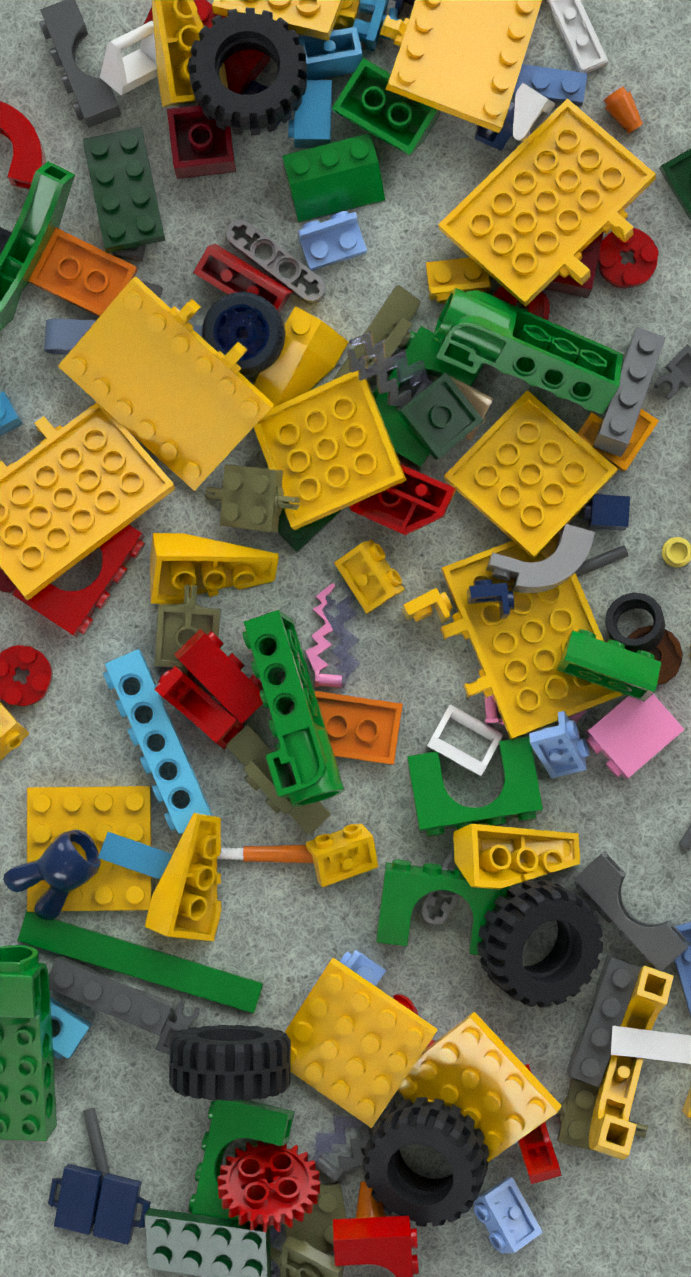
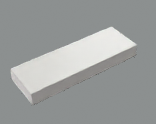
M545 0L578 72L589 73L607 65L608 59L581 0Z

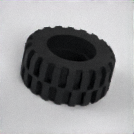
M246 7V13H237V9L229 10L228 17L222 19L218 15L211 19V28L204 26L200 30V40H195L191 47L192 57L189 58L188 68L194 98L197 105L202 107L203 114L209 120L215 119L216 126L223 130H226L229 126L232 127L233 134L242 135L243 130H250L251 136L260 135V129L267 127L268 132L277 129V122L281 120L283 123H286L292 118L291 111L299 109L302 103V95H305L307 87V63L303 45H300L298 34L295 30H288V23L280 17L275 21L273 20L272 12L263 10L261 15L255 13V8ZM257 50L274 60L277 65V77L267 89L253 95L238 94L227 89L221 83L219 70L224 61L236 52Z
M531 880L523 882L522 888L515 885L508 889V895L504 898L500 895L494 901L496 906L492 911H487L484 916L486 923L484 926H480L478 936L482 938V942H478L477 947L478 954L482 956L480 964L483 970L487 972V977L495 985L524 1005L530 1007L537 1005L540 1008L552 1006V1002L556 1005L566 1002V997L569 995L574 997L581 992L579 988L584 983L588 985L593 978L590 976L593 969L597 970L599 966L598 954L603 951V942L599 938L603 937L601 925L597 923L598 916L589 907L588 903L557 883L553 884L546 880H540L536 883ZM556 920L558 935L551 952L542 961L534 965L524 966L522 959L523 949L530 934L540 925Z
M209 1025L179 1030L170 1039L169 1084L174 1092L196 1099L244 1101L277 1096L279 1093H284L290 1085L291 1040L281 1030H273V1028L268 1027L262 1028L260 1026Z
M417 1097L414 1103L407 1099L401 1101L398 1107L392 1106L379 1119L364 1151L363 1170L366 1172L364 1179L368 1188L373 1187L371 1193L377 1203L381 1201L384 1204L383 1209L389 1214L394 1212L399 1216L409 1215L410 1220L416 1222V1226L426 1227L427 1223H432L434 1227L444 1225L446 1219L448 1222H454L461 1217V1214L467 1213L472 1208L474 1201L477 1200L489 1165L487 1161L489 1156L488 1146L483 1144L485 1137L481 1129L474 1128L475 1121L469 1115L464 1117L460 1113L461 1109L454 1104L452 1107L444 1105V1100L435 1098L434 1102H428L427 1097ZM412 1144L429 1146L440 1152L447 1159L453 1174L440 1179L420 1176L406 1165L401 1156L400 1148Z

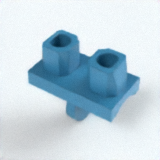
M360 0L359 12L373 15L371 23L355 19L353 27H357L360 42L366 43V50L375 52L380 31L387 16L385 13L389 0ZM390 8L388 14L390 19L399 20L397 18L398 9ZM382 36L384 39H387V40H390V39H391V38H388V37H386V36Z

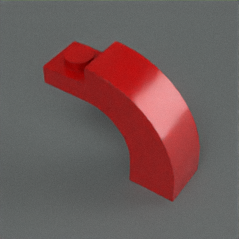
M0 101V134L7 137L13 145V158L7 178L12 186L30 190L35 171L46 163L42 143L35 128L26 116L13 106Z
M176 666L160 677L158 685L154 690L224 750L227 748L226 745L245 727Z
M529 1064L524 1065L531 1072ZM545 1122L517 1141L531 1184L562 1176Z

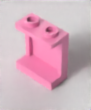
M652 694L645 702L627 696L592 727L588 728L585 733L588 735L586 742L596 754L601 751L609 760L606 766L617 778L620 775L624 778H629L683 732L684 728L659 699Z

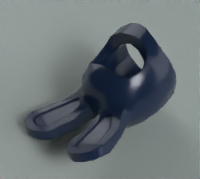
M75 829L63 832L56 837L37 861L22 864L8 870L4 874L3 880L5 885L13 892H22L42 880L46 881L50 887L36 902L34 912L41 919L53 920L59 916L67 895L72 890L89 881L98 872L101 861L98 858L99 853L91 836ZM72 842L81 845L86 853L87 860L78 853Z

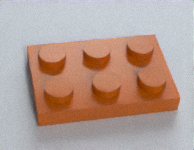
M56 227L28 281L30 284L100 317L130 280L135 277L138 268Z
M315 691L334 756L394 765L402 703Z

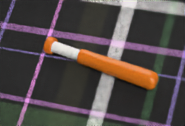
M306 845L221 848V854L217 858V860L240 859L243 862L314 863L313 856L307 850Z

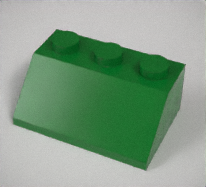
M363 58L333 105L332 111L411 156L425 141L440 116V110L386 90L390 73Z
M371 133L282 155L283 167L298 223L385 201L379 163Z
M579 629L576 632L572 630L566 642L557 671L644 702L655 692L661 662L654 660L655 656L642 650H637V653L626 650V646L618 641L608 640L606 643L595 639L596 635L590 631Z

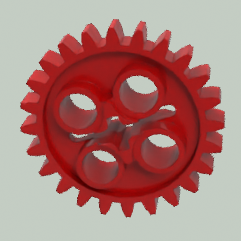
M258 1140V1147H253L247 1142L245 1152L236 1148L235 1157L227 1156L226 1165H221L218 1198L222 1199V1208H229L230 1218L239 1215V1225L250 1221L251 1230H254L258 1224L262 1225L264 1232H267L269 1225H274L276 1231L279 1232L281 1223H285L289 1228H293V1219L295 1218L303 1222L304 1212L311 1214L313 1204L318 1203L320 1172L315 1170L316 1162L308 1161V1152L298 1155V1145L287 1149V1143L283 1146H276L271 1143L264 1145L263 1141Z

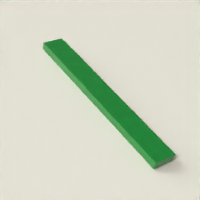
M26 911L17 941L253 1014L255 1013L263 982L68 922L58 919L44 920L39 918L35 912Z

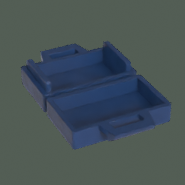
M67 1164L64 1167L62 1178H52L48 1204L51 1207L57 1208L54 1227L86 1235L93 1231L94 1237L128 1245L132 1240L134 1227H145V1213L151 1204L150 1201L140 1197L142 1182L106 1173L102 1178L103 1172ZM57 1184H60L59 1199L55 1201ZM138 1204L143 1205L140 1221L135 1220Z

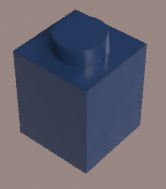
M595 494L583 511V520H588V528L625 531L629 525L630 496Z

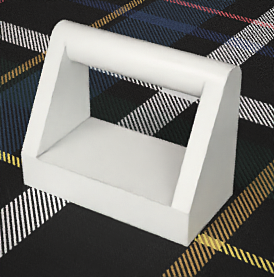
M153 21L108 42L100 78L120 95L157 77ZM141 40L138 50L122 58L121 50Z
M524 83L521 84L515 95L513 137L522 142L546 120L555 106V103Z
M449 704L426 747L480 777L494 754L503 733ZM449 718L492 741L481 762L439 739Z

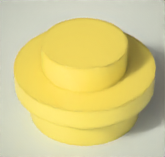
M673 537L667 540L661 552L664 562L674 568L685 566L691 560V544L681 537Z

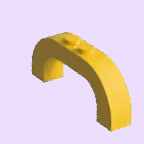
M643 966L640 969L621 1027L652 1030L660 1011L667 1005L674 976ZM610 1055L592 1114L589 1131V1147L591 1150L620 1160H624L629 1156L637 1124L629 1122V1116L644 1058Z

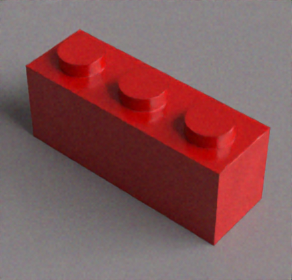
M217 244L207 246L193 271L194 274L226 294L235 292L257 294L269 301L279 313L292 293L290 289Z
M199 629L174 655L242 724L263 704L260 696V690H263L262 682L254 674L248 678L241 671L245 665L233 653L227 656L220 649L224 643L212 631L206 634Z

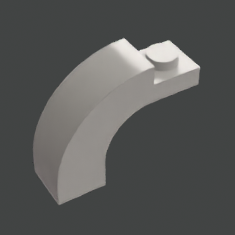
M565 524L560 532L555 552L549 558L540 562L530 563L492 553L486 571L493 572L492 576L497 579L509 581L510 578H514L515 582L512 591L538 593L551 590L566 582L579 569L591 549L595 532Z

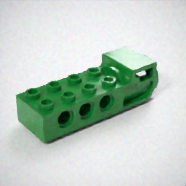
M454 288L446 301L434 330L432 340L440 343L436 356L438 359L473 374H476L482 363H486L504 374H511L524 380L531 386H538L550 391L558 398L575 402L588 411H595L603 415L620 385L623 362L622 353L485 292L477 290L464 292Z
M276 610L244 621L246 631L242 632L246 647L252 649L255 660L251 661L254 675L257 679L260 678L263 690H260L261 700L265 708L270 709L272 719L269 720V726L274 738L278 737L279 742L275 745L276 751L266 755L277 796L289 799L293 807H302L341 794L345 790L293 619L280 610ZM284 676H286V677H285V680H284L283 683L281 684L282 678H283ZM294 705V710L289 713L290 708ZM288 764H291L297 783L295 785L293 784Z
M24 945L1 946L0 1140L46 1142L57 1126L48 968L45 963H39L38 951L33 947Z

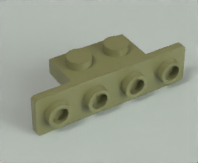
M400 285L394 287L353 349L357 363L364 365L365 372L388 371L394 362V359L391 357L397 347L401 349L411 336L408 330L412 323L409 320L421 304V301ZM348 358L334 379L350 373Z
M249 725L245 726L226 745L245 766L243 770L247 775L244 779L254 790L257 791L260 788L268 796L265 801L277 814L280 811L285 815L288 813L307 834H311L331 815L321 802L302 807H293L289 799L277 796L266 755L274 751ZM290 770L293 784L295 785L297 783L294 777V773Z

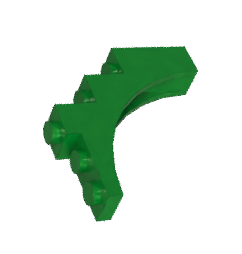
M49 161L35 171L20 216L0 255V331L13 320L22 289L30 283L28 280L42 255L44 247L50 240L55 228L60 226L75 174Z

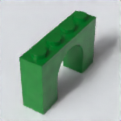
M420 326L417 333L414 331L410 332L411 336L403 346L406 348V351L401 359L397 356L394 358V362L387 371L391 374L387 381L396 378L398 390L412 377L418 375L439 377L445 372L471 387L481 372L484 363L480 365L476 374H473L438 359L436 356L440 343L432 340L433 332ZM377 386L373 396L398 459L420 471L430 455L429 451L399 415L397 407L387 405L388 392L380 394Z
M523 737L499 741L498 750L503 773V789L493 802L477 808L460 805L449 796L444 787L438 752L407 756L419 833L426 832L427 837L445 834L444 829L457 827L458 830L470 824L487 822L491 826H501L506 824V819L518 817L519 822L537 819L536 814H541L543 807L530 738Z
M400 859L393 860L392 863L386 862L376 943L407 946L411 914L415 904L420 898L432 891L448 890L462 896L472 909L473 914L468 945L469 954L479 955L477 944L482 942V938L478 934L480 926H484L486 923L484 916L488 910H493L496 906L494 901L500 895L503 898L508 895L507 890L510 889V886L502 889L474 888L469 885L458 867L453 871L442 869V866L433 863H426L421 867L413 866L411 862Z
M213 1100L208 1111V1119H211L209 1132H205L201 1149L205 1151L203 1163L200 1162L195 1173V1181L198 1182L196 1194L191 1196L188 1212L197 1215L239 1220V1215L233 1218L229 1217V1208L223 1209L222 1199L218 1198V1176H220V1167L227 1147L235 1139L250 1138L279 1146L285 1145L289 1142L295 1111L250 1100Z

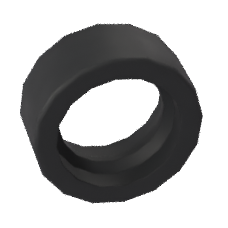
M633 592L622 595L612 602L606 612L605 624L609 639L623 643L626 646V650L637 653V650L649 652L658 646L664 637L666 625L661 606L654 598L646 594ZM635 608L648 611L654 621L653 629L650 633L637 639L625 638L621 635L617 628L620 615L627 610Z

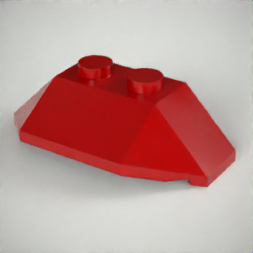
M400 464L406 481L350 505L349 508L360 516L406 536L443 518L457 489Z

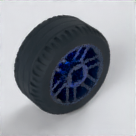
M235 292L220 298L208 310L202 325V338L217 352L221 351L226 355L237 342L247 349L245 354L236 362L241 367L239 372L242 375L256 374L270 367L278 359L285 342V326L278 310L263 297L250 292ZM240 329H247L249 336L241 339Z

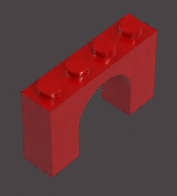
M127 525L99 546L103 558L100 574L91 585L84 589L65 591L50 583L28 601L17 587L12 595L76 638L80 633L84 635L93 624L94 619L91 616L96 608L102 609L111 596L108 591L113 583L119 584L128 571L125 565L131 557L136 559L143 550L145 543L142 540L145 536L131 525Z
M409 1215L333 1219L335 1266L378 1265L388 1269L396 1277H413V1275L419 1274L418 1254L412 1255V1249L418 1248L417 1228L410 1229Z

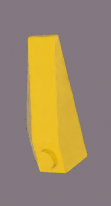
M152 0L157 76L162 107L196 103L191 87L188 64L189 58L192 57V44L195 40H200L199 32L204 27L197 13V7L193 0ZM223 63L219 70V77L221 83L228 89L225 65Z
M296 306L284 325L285 342L281 354L270 367L259 373L254 383V386L274 404L273 407L310 391L313 386L335 368L349 343L325 322Z
M153 533L150 552L151 604L184 603V585H191L190 596L192 585L198 586L197 594L208 592L209 597L219 595L218 589L235 586V588L241 590L274 582L279 560L278 553L184 533Z
M193 813L152 895L144 927L167 937L214 941L221 915V901L217 900V885L221 884V873L217 872V858L221 854L220 817Z
M470 824L453 832L454 862L469 885L474 888L502 889L580 864L579 833Z

